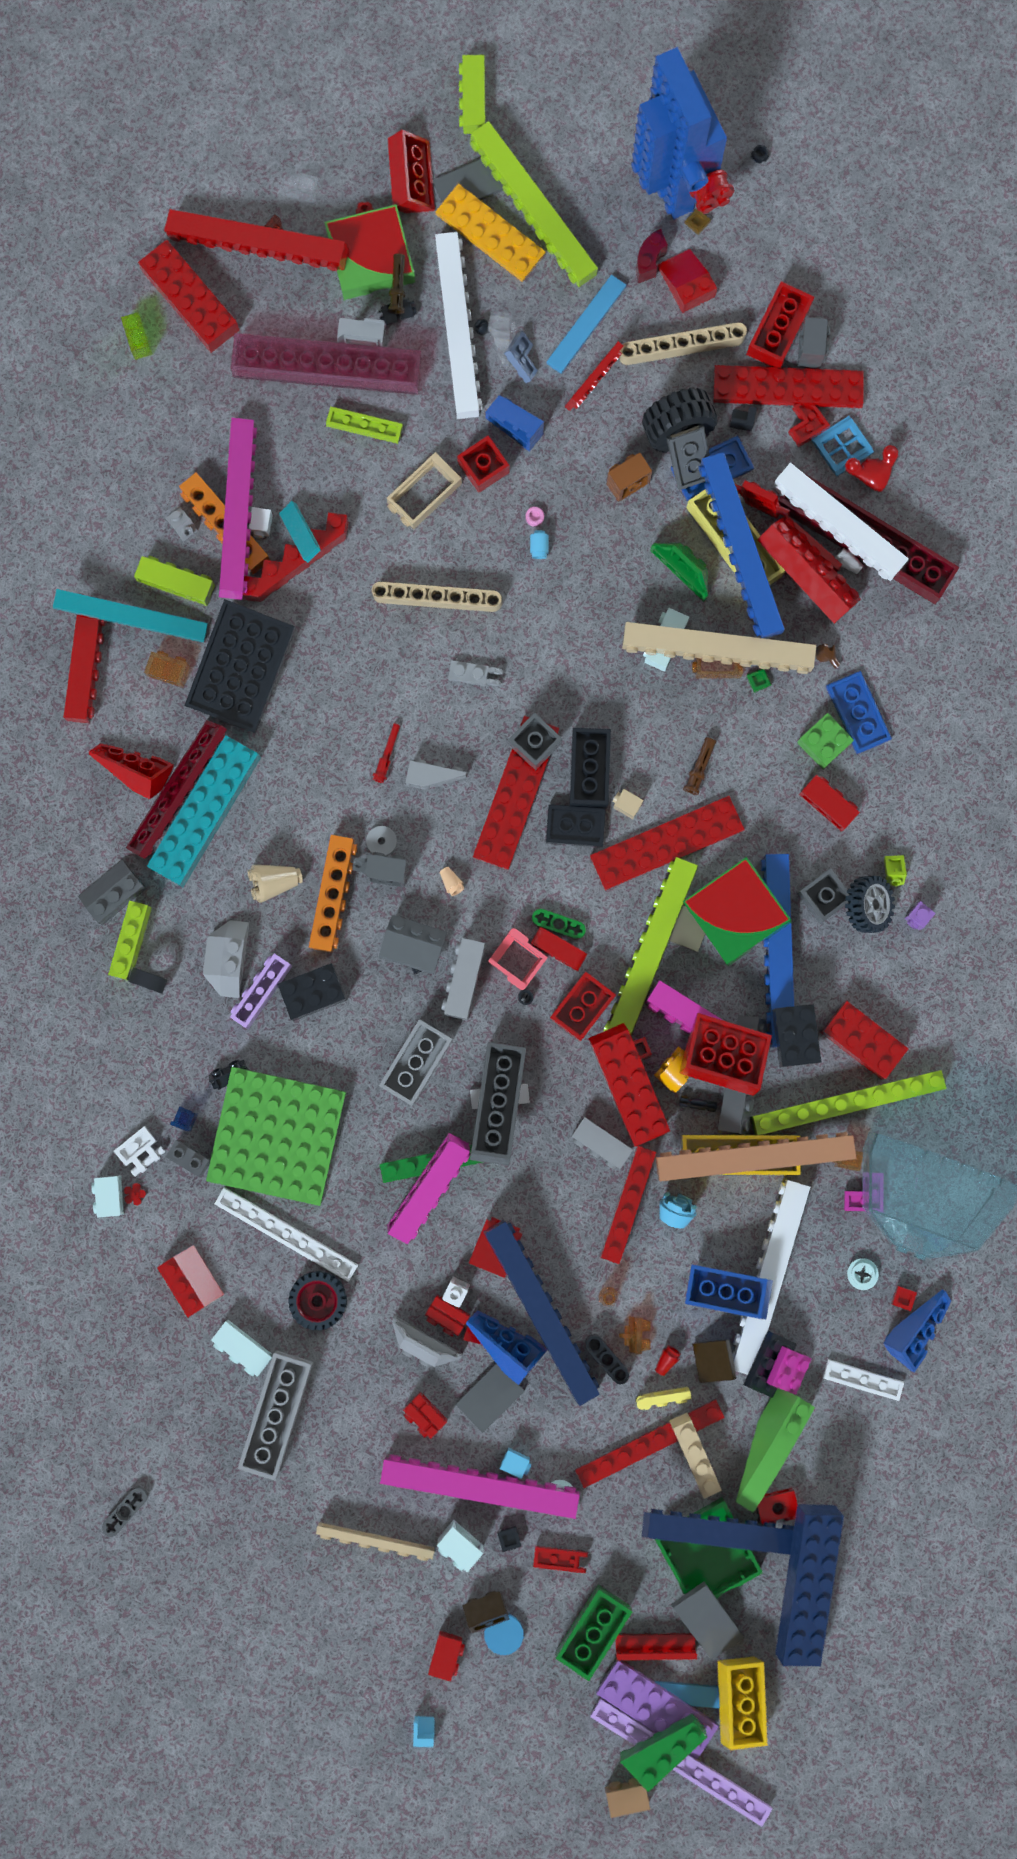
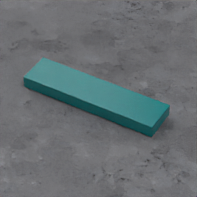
M291 501L279 514L303 560L309 562L321 549L297 504Z

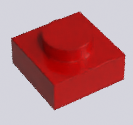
M897 1286L891 1304L911 1311L917 1292Z

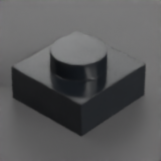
M516 1526L497 1531L502 1552L522 1547Z

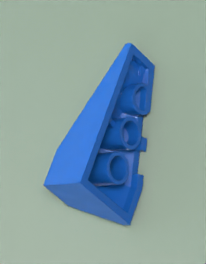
M945 1290L939 1291L894 1327L883 1343L893 1357L914 1373L926 1357L928 1351L924 1348L928 1340H933L936 1335L934 1334L936 1323L942 1322L951 1303Z
M478 1310L466 1322V1325L503 1373L518 1385L547 1351L533 1337L527 1334L524 1337L515 1332V1328L511 1326L507 1328L501 1325L498 1320Z

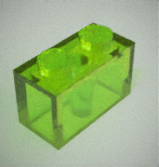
M139 312L121 317L134 359L137 360L153 355Z

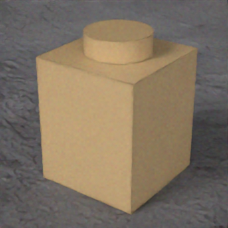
M623 789L622 793L618 792L612 802L615 803L614 809L634 819L644 800Z

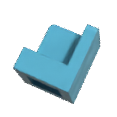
M414 1717L413 1747L434 1746V1717Z

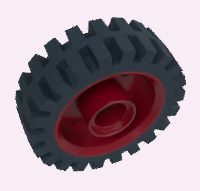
M322 1271L307 1273L300 1277L290 1290L288 1299L289 1310L293 1319L306 1329L319 1331L330 1328L341 1319L347 1306L346 1290L341 1281L334 1275ZM314 1296L322 1297L323 1303L321 1306H316L313 1303Z

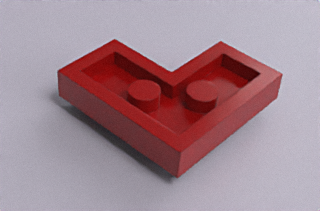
M797 403L793 406L792 410L801 420V423L789 429L788 433L798 447L830 428V424L815 404L807 406L804 403Z

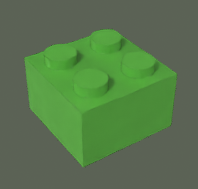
M827 713L797 743L824 770L854 740Z

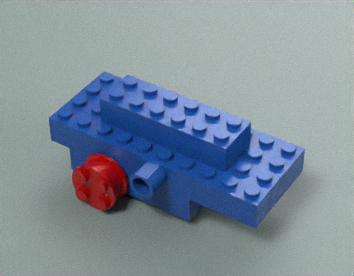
M678 47L655 57L654 72L651 77V95L648 101L639 104L635 143L633 144L634 153H632L633 162H631L634 173H638L641 188L645 189L648 195L657 192L659 197L664 199L665 210L668 215L671 214L673 220L692 212L695 202H697V210L703 214L709 213L718 206H725L730 202L729 198L735 191L733 185L727 181V172L720 170L727 136L695 71H689Z

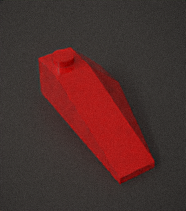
M102 743L89 751L91 757L132 791L148 799L153 798L162 791L174 768V764L159 757L151 756V759L140 757L141 753L139 752L126 754L123 753L124 750L122 748Z

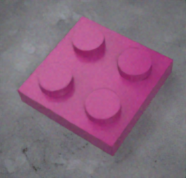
M782 1346L766 1383L796 1395L812 1358Z

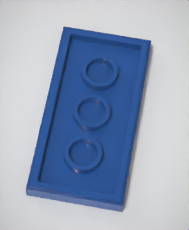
M738 435L709 449L710 456L724 452L733 479L754 470V466ZM706 481L682 489L681 491L686 500L689 501L705 490Z
M861 671L825 686L846 732L854 740L851 744L856 754L892 740Z

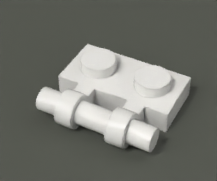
M146 1126L142 1127L114 1150L125 1166L132 1162L136 1167L131 1170V1173L135 1177L140 1172H145L147 1170L146 1167L151 1163L157 1162L166 1151L162 1146L156 1150L152 1148V1145L157 1140ZM147 1151L149 1156L141 1162L138 1157Z

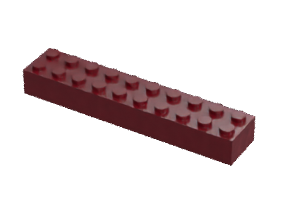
M805 474L905 555L908 561L893 579L936 605L960 567ZM785 495L779 497V504L790 510V517L839 547L848 550L849 547L847 545L839 543L834 538V535L829 531L823 530L815 519L808 518L804 510L792 505L788 497ZM854 555V556L858 557L859 559H861L862 561L864 560V559L861 558L859 555Z

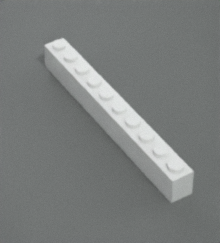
M457 232L435 234L457 419L479 417V410H482L481 398L477 399L480 385L479 381H475V374H478L477 363H473V357L476 356L475 345H471L470 339H474L473 327H469L468 321H472L471 311L466 308V303H469V294L464 291V286H467L466 274H462V268H465L464 256L460 257V251L463 250L462 239H458Z
M785 1180V1183L781 1182L778 1194H781L779 1202L776 1201L773 1207V1212L775 1213L774 1220L769 1221L767 1231L770 1233L768 1239H764L762 1244V1250H764L763 1257H759L756 1269H759L757 1277L773 1280L767 1319L741 1316L739 1326L742 1327L740 1334L736 1333L733 1343L736 1345L734 1353L732 1352L734 1367L737 1372L748 1375L769 1329L809 1194V1186L790 1180Z

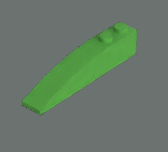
M779 1388L773 1398H770L757 1421L755 1435L751 1443L749 1457L746 1461L744 1475L736 1498L738 1504L752 1513L755 1511L798 1440L815 1409L814 1406L800 1397Z

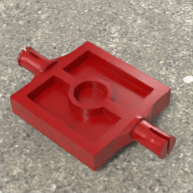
M745 480L742 486L735 483L738 494L744 498L747 505L776 519L780 514L786 518L789 516L790 510L779 504L778 496L774 491L765 490L756 482L750 483Z

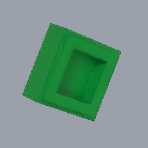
M760 669L746 675L753 693L772 685L765 669Z

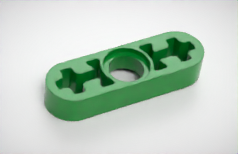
M538 909L532 915V921L538 927L573 939H580L585 935L586 928L582 922L544 909ZM540 913H543L544 918L549 919V915L553 916L550 927L546 926L547 921L542 920L541 923H538V919L535 916L540 915ZM556 919L564 921V927L560 930L553 926V922ZM568 921L571 922L570 927L575 928L579 925L582 933L574 935V931L570 929L568 933L564 932Z

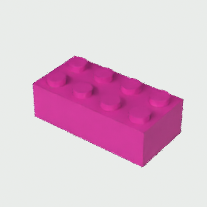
M661 981L656 984L645 1002L648 1004L647 1008L654 1013L659 1011L664 1014L663 1018L672 1024L678 1023L681 1025L680 1029L687 1034L691 1033L697 1013L720 1019Z

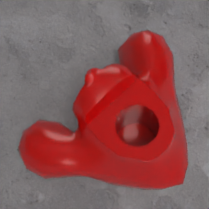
M888 445L883 449V460L867 458L862 464L856 458H850L845 463V470L872 490L882 492L888 484L892 467L898 458V450L895 446Z

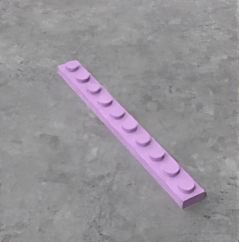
M601 1697L590 1714L591 1718L633 1745L640 1741H645L655 1734L654 1731ZM690 1755L673 1769L761 1827L772 1811L770 1805Z

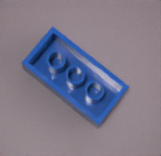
M691 1265L685 1304L766 1320L773 1280Z

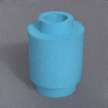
M536 530L534 534L530 535V554H532L533 559H546L547 554H549V535L545 534L543 530Z

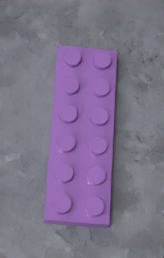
M622 1660L615 1661L596 1690L597 1695L655 1733L669 1728L671 1724L693 1713L707 1730V1738L689 1754L696 1760L719 1727L717 1722Z

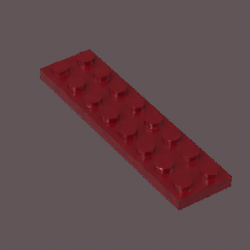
M206 720L129 841L126 849L144 859L152 853L154 844L164 833V828L173 820L175 811L183 804L184 797L193 788L195 779L203 772L207 760L214 755V749L218 743L224 739L226 728Z

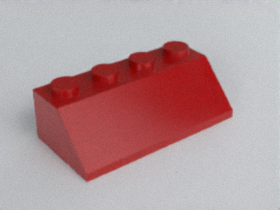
M400 130L387 139L393 205L397 204L398 211L403 213L435 211L429 140L405 130Z

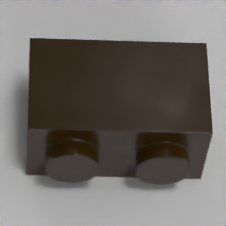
M500 1591L488 1592L485 1594V1597L479 1599L472 1598L462 1605L468 1627L472 1633L510 1620Z

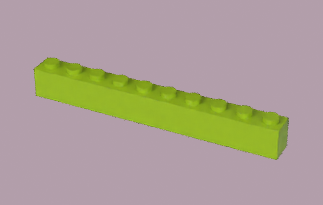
M488 121L472 132L470 142L472 149L475 152L478 151L483 164L486 167H490L494 179L502 183L505 194L507 196L510 195L514 200L513 203L517 210H521L524 213L526 222L535 228L537 237L540 240L543 239L547 244V250L551 255H555L560 268L567 271L569 280L573 284L576 283L578 287H581L595 277L598 267L491 123Z
M677 857L675 862H670L667 872H670L669 877L662 882L660 889L663 892L661 897H656L653 905L656 908L654 915L650 914L646 923V925H649L648 930L643 932L639 942L642 945L640 950L636 949L632 958L635 961L634 965L627 970L625 978L628 980L625 986L621 985L618 996H621L618 1004L614 1003L611 1014H614L611 1021H607L604 1031L624 1023L630 1035H632L698 865Z
M942 1070L751 1116L755 1135H762L947 1088Z

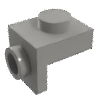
M181 507L165 518L182 541L187 540L198 531Z

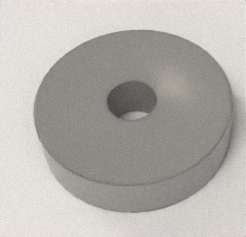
M377 826L368 833L366 844L372 854L373 852L384 853V856H388L396 849L397 838L390 828ZM380 838L385 839V843L383 845H380L378 843V840Z

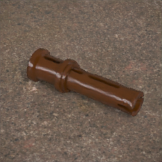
M706 737L704 739L705 741L695 767L689 772L690 777L687 785L683 787L684 791L693 795H699V787L701 782L705 780L704 772L716 744V741L712 738Z

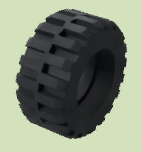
M694 387L680 389V391H674L667 396L661 397L659 401H655L651 407L647 408L642 418V425L651 447L662 453L669 451L666 437L703 425L707 437L711 431H714L718 422V416L709 394L701 388L695 389Z

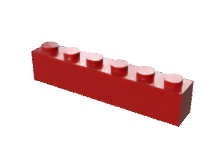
M79 614L76 616L63 716L67 721L90 723V719L94 717L92 703L93 700H96L97 696L95 681L99 679L97 664L101 662L102 657L99 649L100 644L102 645L104 641L102 626L106 625L105 620Z
M636 1146L600 1258L620 1264L656 1155L655 1151Z

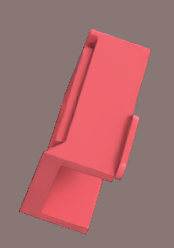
M513 928L487 962L506 975L510 983L520 990H524L548 957L528 943L529 939L524 934ZM513 941H516L539 958L522 981L498 964V961Z

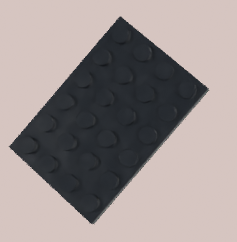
M224 599L184 706L256 734L296 627Z

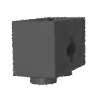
M175 1140L166 1155V1158L198 1177L203 1176L211 1161L210 1158L180 1140Z

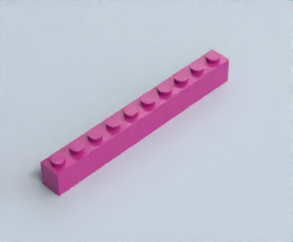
M231 417L219 598L242 600L243 593L247 592V582L244 581V575H248V564H245V558H249V547L246 546V541H250L251 532L250 529H247V523L251 524L252 512H248V506L252 507L253 495H249V489L253 490L254 478H250V474L254 473L255 461H251V458L255 456L256 444L252 443L253 439H256L257 436L254 420Z
M389 1455L383 1462L380 1484L576 1519L580 1491H576L575 1487L565 1486L564 1489L556 1488L557 1485L554 1483L546 1482L545 1485H541L532 1479H526L524 1482L519 1481L515 1476L498 1477V1474L493 1472H487L485 1475L480 1474L476 1469L459 1470V1467L454 1465H448L446 1468L441 1467L440 1463L437 1462L420 1463L421 1460L409 1458V1461L401 1460V1456Z

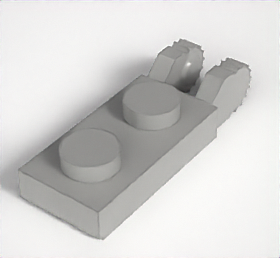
M451 660L448 680L483 686H501V681L487 679L488 673L502 675L503 670Z

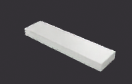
M830 1359L827 1360L823 1379L897 1401L900 1400L904 1381Z

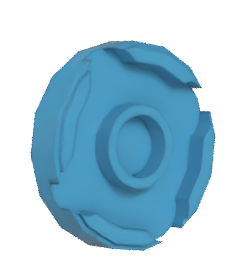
M509 1614L510 1620L484 1630L485 1642L488 1648L496 1654L510 1655L517 1651L522 1644L524 1638L523 1627L514 1615Z

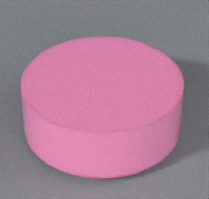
M539 507L529 508L526 512L527 523L534 527L541 525L544 521L543 510Z

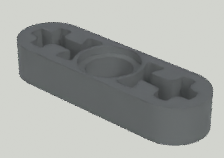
M134 1488L104 1521L102 1531L106 1536L113 1537L117 1535L147 1501L148 1492L145 1488ZM134 1492L137 1494L141 1492L143 1500L139 1499L133 1506L130 1502L136 1497ZM122 1506L129 1507L131 1513L128 1517H123L120 1514ZM116 1519L120 1520L114 1527L116 1531L108 1530L109 1525L107 1523L112 1524Z

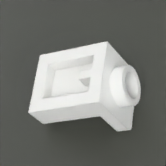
M453 1276L443 1296V1300L456 1307H460L470 1284Z

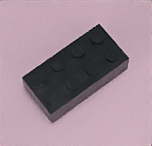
M572 729L569 806L608 808L611 729Z

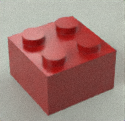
M486 436L457 456L458 465L478 493L510 473V465L489 436Z

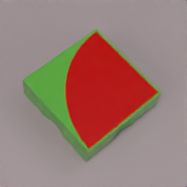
M397 204L325 222L328 238L345 241L349 248L344 271H337L344 300L367 295L380 289H391L394 254L405 255L403 286L416 283Z

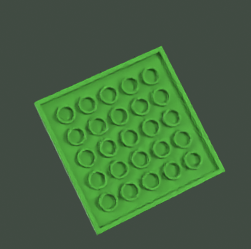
M231 1067L206 1181L320 1206L346 1091Z

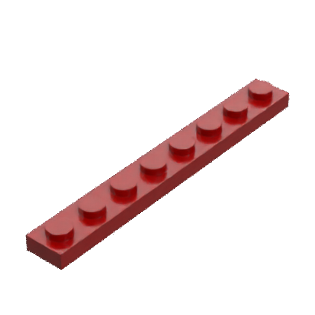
M716 1399L688 1412L696 1432L725 1418ZM670 1422L580 1466L575 1471L583 1488H586L672 1445L678 1440Z

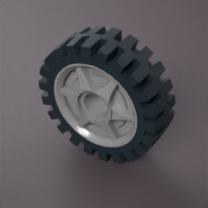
M880 876L858 877L853 880L854 883L850 884L851 888L847 890L849 896L845 898L848 901V904H845V908L849 910L846 912V915L850 916L848 921L852 923L851 926L856 928L858 932H882L885 930L884 928H888V923L892 922L891 917L894 916L892 909H895V904H892V902L895 901V897H891L893 890L889 889L891 886L889 883H886L887 880L882 879Z

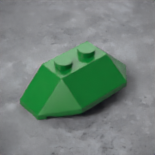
M653 543L650 551L693 593L705 602L708 597V569L706 568V563L700 558L697 559L693 555V551L681 543Z

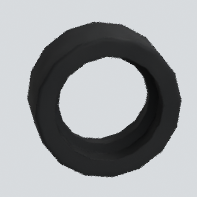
M133 967L128 982L162 994L167 979Z

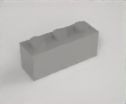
M585 1117L571 1136L574 1138L573 1143L581 1148L583 1146L589 1148V1154L599 1159L601 1156L607 1160L605 1164L613 1170L616 1167L621 1169L633 1149Z

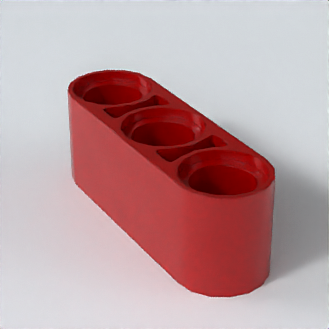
M539 927L530 943L532 946L538 947L539 950L553 958L555 957L556 960L576 971H579L588 955L542 927Z

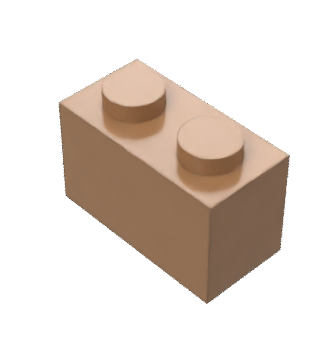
M631 1778L627 1783L622 1784L620 1782H612L608 1787H605L611 1818L650 1810L647 1791L635 1778Z

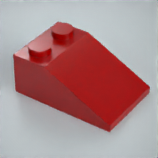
M690 249L657 264L682 313L715 297L717 287L712 277Z

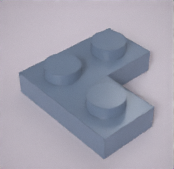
M522 330L516 334L504 354L517 370L518 375L522 377L525 383H528L533 379L538 370L527 356L533 344Z

